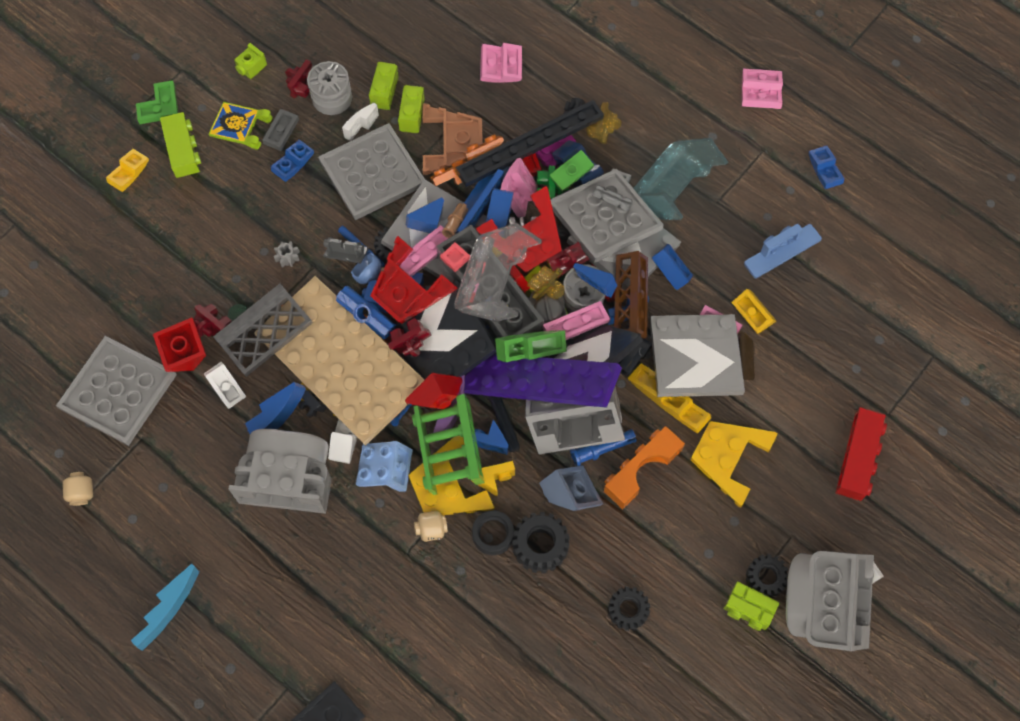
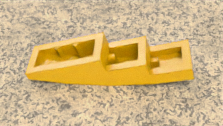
M642 363L628 377V380L643 394L697 434L711 419V415L695 405L692 398L688 396L657 397L655 371Z

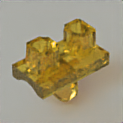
M602 102L600 108L604 114L603 119L587 128L589 137L598 138L601 144H606L608 134L613 133L615 129H619L622 124L621 120L617 118L618 115L608 109V102Z
M544 265L537 274L535 273L527 286L535 291L533 298L538 301L546 293L552 299L561 298L564 295V287L555 279L563 271L560 268L552 271Z

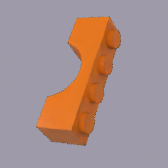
M666 426L661 431L657 429L650 436L649 439L651 441L646 446L642 444L635 451L636 456L632 460L626 459L619 467L621 470L616 475L611 474L605 480L604 493L622 510L639 493L640 488L636 480V473L640 467L650 462H660L668 465L683 450L685 443Z

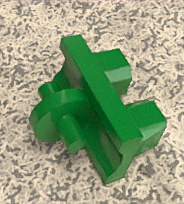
M549 166L548 171H537L536 184L547 185L550 200L555 198V193L559 196L565 192H562L550 178V174L555 171V166Z

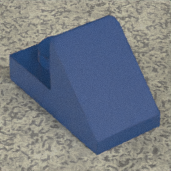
M494 420L492 421L489 435L482 430L475 429L478 448L505 455L508 454V443Z

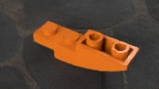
M494 134L485 138V142L480 145L474 143L466 147L467 151L463 152L466 160L459 159L453 162L452 167L446 170L443 167L434 171V175L430 177L432 183L438 186L453 179L454 183L459 185L462 181L455 172L456 167L502 145L503 137H496Z

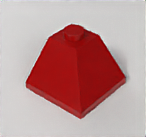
M431 373L405 399L406 404L445 409L458 396L463 380L457 376Z

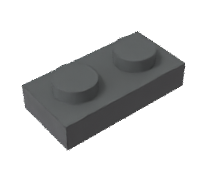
M280 109L262 140L263 144L282 151L299 121L298 115Z

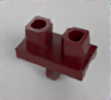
M306 59L300 68L296 66L295 69L288 68L285 71L288 77L286 80L287 87L291 91L290 97L294 99L297 96L306 98L310 93L306 83L308 73L313 68L311 61Z
M577 242L548 258L546 262L558 279L574 268L575 263L582 265L590 259L582 250L580 243Z
M199 304L194 308L196 311L194 321L200 337L203 335L208 337L211 335L215 336L232 322L227 316H223L219 320L215 318L218 316V310L212 304L205 307Z
M413 318L407 322L409 329L407 333H404V330L400 328L390 332L392 342L388 343L390 350L395 349L398 353H403L405 356L410 353L414 357L420 355L419 348L424 345L422 341L432 335L429 329L423 327L420 320Z

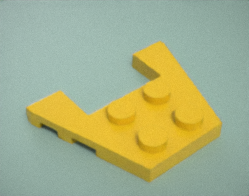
M710 421L691 457V461L741 508L750 488L730 479V476L747 443L769 452L778 433Z
M460 436L453 437L434 454L462 448V445H465L464 438ZM449 460L433 464L434 476L453 472ZM423 463L408 475L423 513L439 511L441 515H453V513H475L476 511L494 510L487 490L465 499L457 480L436 485L438 494L433 495L423 485V476H425Z

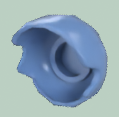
M373 253L366 255L362 263H357L352 269V277L360 284H368L369 281L378 278L381 272V262Z

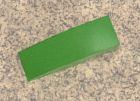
M565 330L533 332L495 338L497 360L503 362L520 359L531 360L567 352Z

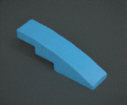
M193 564L189 565L156 594L162 602L143 617L149 625L131 640L138 649L143 651L163 631L178 612L200 572Z

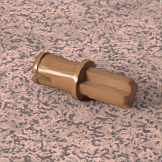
M465 203L457 204L453 213L448 216V222L442 230V234L446 238L454 236L468 212Z

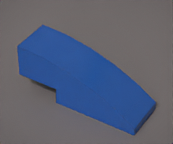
M493 188L486 222L492 219L500 233L506 236L514 192Z
M293 382L259 404L262 413L245 423L249 434L257 429L277 430L282 426L300 402L306 390L305 386Z

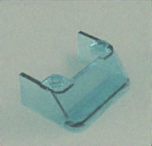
M711 138L676 141L663 152L633 189L661 220H681L684 216L678 210L675 203H673L694 177H705L710 173L712 166L726 165L728 161Z

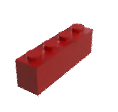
M861 407L855 413L836 494L862 501L866 495H870L873 483H870L871 475L874 476L878 465L875 462V458L882 449V443L879 442L880 437L885 434L887 423H884L886 415Z

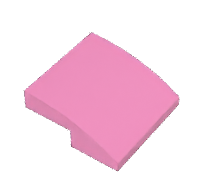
M503 43L501 47L482 44L480 81H521L522 46Z
M743 69L742 106L781 109L782 71Z
M517 158L506 173L500 190L514 192L511 208L518 218L525 217L528 202L532 201L530 195L537 191L538 185L522 159Z

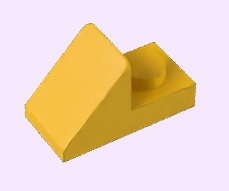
M513 461L482 468L485 483L478 484V486L498 496L495 480L506 481L511 479V476H515Z

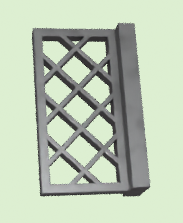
M278 284L213 337L247 377L313 322L285 288ZM289 300L291 303L290 311H280L281 305ZM267 316H275L273 325H264V319ZM279 316H289L288 325H278ZM294 316H302L305 319L299 326H292ZM251 329H258L257 338H247L248 332ZM263 329H273L271 339H261ZM277 330H287L286 336L283 339H276ZM235 342H241L240 352H231L229 347ZM246 343H256L254 352H245ZM260 343H270L269 350L265 353H259ZM253 357L252 364L245 369L242 365L243 358Z

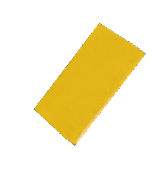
M746 289L731 302L757 334L776 322V319L749 289Z

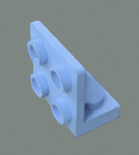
M398 441L369 443L366 446L363 444L356 485L359 487L387 485L399 492L406 491L413 449Z

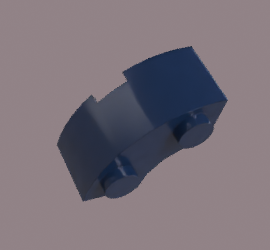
M571 140L552 153L559 167L580 150L588 157L583 145ZM591 160L594 168L573 183V185L578 187L604 174L602 167Z

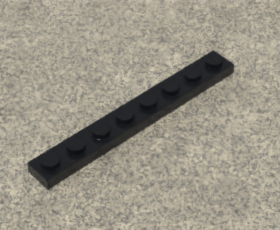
M592 100L456 167L455 172L465 187H468L496 173L498 169L502 170L512 165L517 158L524 159L602 120L604 114L596 102Z

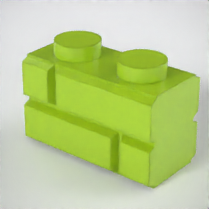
M378 62L369 92L370 104H377L378 109L390 110L399 78L397 65L385 62Z
M405 85L403 88L398 117L399 129L402 132L419 133L423 103L425 101L423 87Z
M737 581L724 609L728 611L727 615L736 620L742 618L749 622L748 625L751 628L761 631V629L766 630L769 627L780 602Z

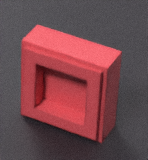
M455 242L440 255V259L456 272L470 260V255Z

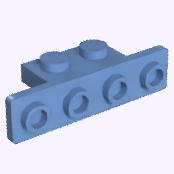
M799 224L792 227L787 226L779 235L768 237L763 242L764 245L761 252L747 259L744 262V266L753 278L756 279L819 243L822 237L811 224L803 228Z

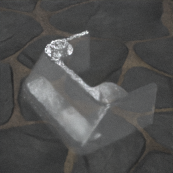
M517 223L480 235L474 244L454 303L455 309L465 314L495 322L517 317L518 312L508 307V304L501 300L512 266L523 262L527 255V248L541 244L542 240Z

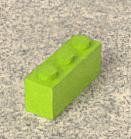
M184 112L161 117L160 121L170 164L176 178L199 173L198 164H201L199 153L194 150L197 147L194 135L191 136L190 131H193L191 120L186 119Z

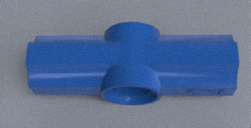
M345 286L336 296L335 301L353 314L356 321L367 324L383 340L387 339L390 336V332L395 330V323L383 315L375 304L367 302L349 286ZM364 308H367L369 312L367 318L363 314Z

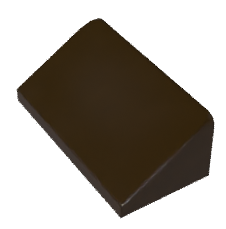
M741 332L738 337L743 380H754L753 340L745 332Z

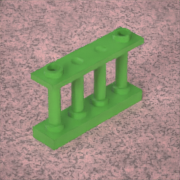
M465 394L456 397L457 404H454V407L425 414L419 406H414L415 414H412L414 426L417 427L425 471L423 485L433 495L438 494L436 485L468 477L476 485L485 483L470 402ZM454 415L460 416L461 424H458V427L427 434L425 422ZM456 436L464 438L465 445H462V448L433 455L430 453L429 443ZM463 456L467 458L468 466L465 469L434 476V463Z

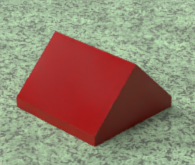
M192 317L153 334L166 372L194 371L206 356Z

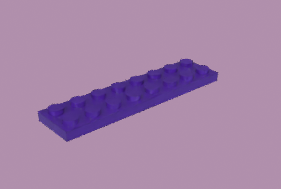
M493 354L466 374L464 393L607 408L622 367L618 363L543 357L503 362L497 360V354Z

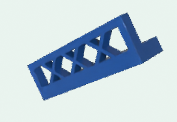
M498 169L495 175H490L478 181L464 202L467 205L468 212L455 234L470 225L475 227L490 204L493 188H501L504 171Z

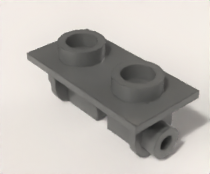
M329 237L323 243L324 247L327 248L323 257L361 264L369 248L364 247L360 242L345 241L342 243V240Z

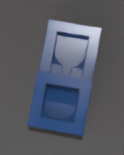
M828 146L809 151L811 163L824 189L844 183V177L835 165L836 158Z

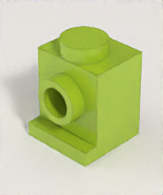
M251 43L234 60L238 73L242 76L246 75L249 79H252L267 66L264 53Z

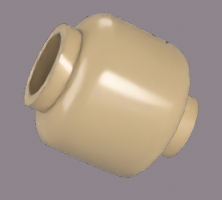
M84 472L70 473V477L63 480V498L71 506L88 504V500L92 499V479L84 476Z
M439 511L421 513L418 516V522H414L416 536L420 535L424 542L442 539L444 533L448 531L445 515H441Z

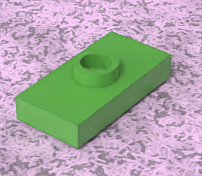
M580 150L551 173L550 178L563 192L594 168V164Z

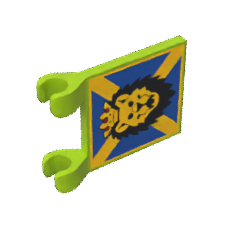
M223 102L209 132V136L244 144L258 150L261 146L259 138L254 135L250 136L255 122L259 119L265 123H271L273 117L267 109L257 110Z

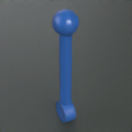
M408 404L399 413V415L390 422L392 426L396 427L399 425V420L412 406V404Z

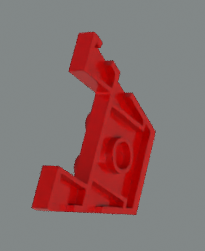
M547 186L530 195L531 200L541 215L509 235L503 237L492 219L476 228L480 235L525 273L562 251Z
M397 236L394 241L395 246L392 252H389L386 259L388 260L383 272L381 271L370 297L399 323L403 324L454 292L457 287L441 274L428 290H425L400 267L414 249Z

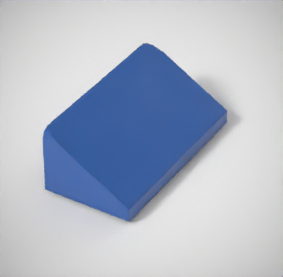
M670 244L665 245L652 257L653 261L676 290L686 285L693 277V274Z

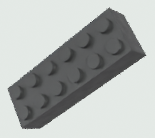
M472 225L436 246L439 260L453 279L461 282L474 307L497 338L544 331L542 328L544 319ZM455 242L470 255V260L456 272L440 259V255Z

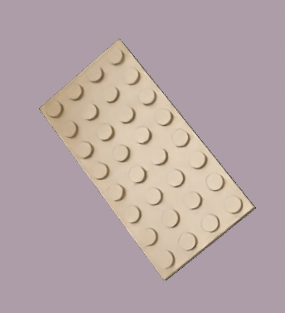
M314 276L292 297L313 323L276 352L275 355L366 446L408 405L405 399L424 379L393 349L390 350L389 346L367 324L356 321L353 314L335 301L336 295ZM289 300L281 307L280 311H290L291 303ZM271 316L264 325H273L275 316ZM279 316L278 325H288L289 316ZM294 316L292 326H299L305 319L302 316ZM263 329L261 339H271L273 329ZM277 330L276 339H283L286 336L287 330ZM264 343L268 348L270 347V343Z

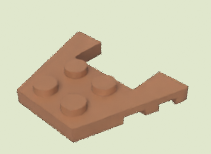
M423 103V123H443L444 154L423 155V175H428L444 167L447 169L452 167V163L459 159L465 161L463 152L467 151L466 147L474 143H478V145L483 143L482 118L460 112L457 114L448 112L445 108L439 107L437 109Z

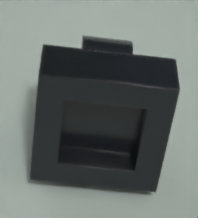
M306 390L302 396L304 401L300 403L299 409L304 410L309 406L310 411L307 413V417H313L317 411L324 412L327 409L311 391Z

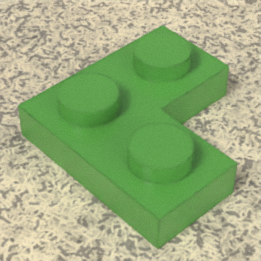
M173 80L154 83L155 100L136 103L139 124L160 121L161 117L178 113L176 89Z

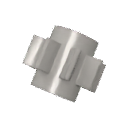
M292 241L289 243L281 242L278 248L274 247L276 253L274 259L276 262L280 261L281 267L285 265L293 267L295 261H299L297 255L300 253L298 247L293 248Z

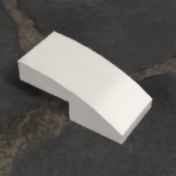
M372 103L364 107L342 127L344 138L352 141L361 127L369 130L379 116L377 104Z

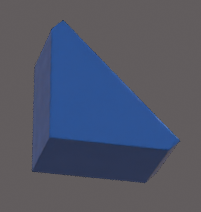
M441 197L407 214L405 224L407 228L431 233L437 229L443 211L444 199Z

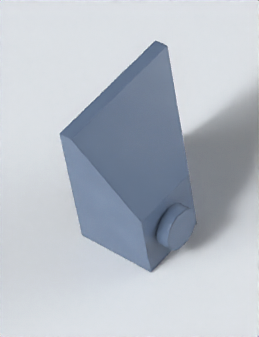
M584 466L557 469L539 483L550 503L572 511L597 507L603 504Z

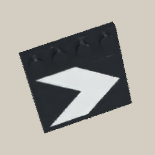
M458 280L453 282L457 287L454 292L408 320L410 321L413 318L420 320L423 327L429 329L432 335L422 341L424 345L419 348V356L414 357L411 353L405 356L410 366L424 380L431 373L462 377L496 353V344L463 285ZM408 321L403 324L398 322L395 329L400 328L404 330V333H407L409 331L407 327Z
M601 325L566 340L567 352L543 358L619 363L642 342V337L639 333Z

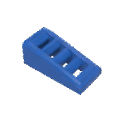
M578 263L574 264L573 267L580 279L607 297H612L617 287L613 274Z

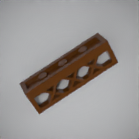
M640 251L616 255L615 281L617 287L615 289L614 327L621 329V323L627 317L630 320L629 329L623 330L639 333L642 338H647L648 257ZM631 259V265L625 271L623 269V260ZM628 277L630 285L626 290H623L622 283ZM628 297L630 305L624 311L622 309V302Z

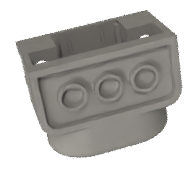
M616 388L613 390L607 408L526 400L525 417L538 454L625 440L621 425L620 402Z
M276 429L254 430L249 436L246 454L241 457L238 466L235 467V484L229 485L228 489L239 504L326 514L331 487V476L326 467L329 445L324 439L308 433Z
M833 551L797 554L791 562L787 580L786 623L789 632L793 636L807 638L808 642L816 647L845 651L869 649L874 555Z

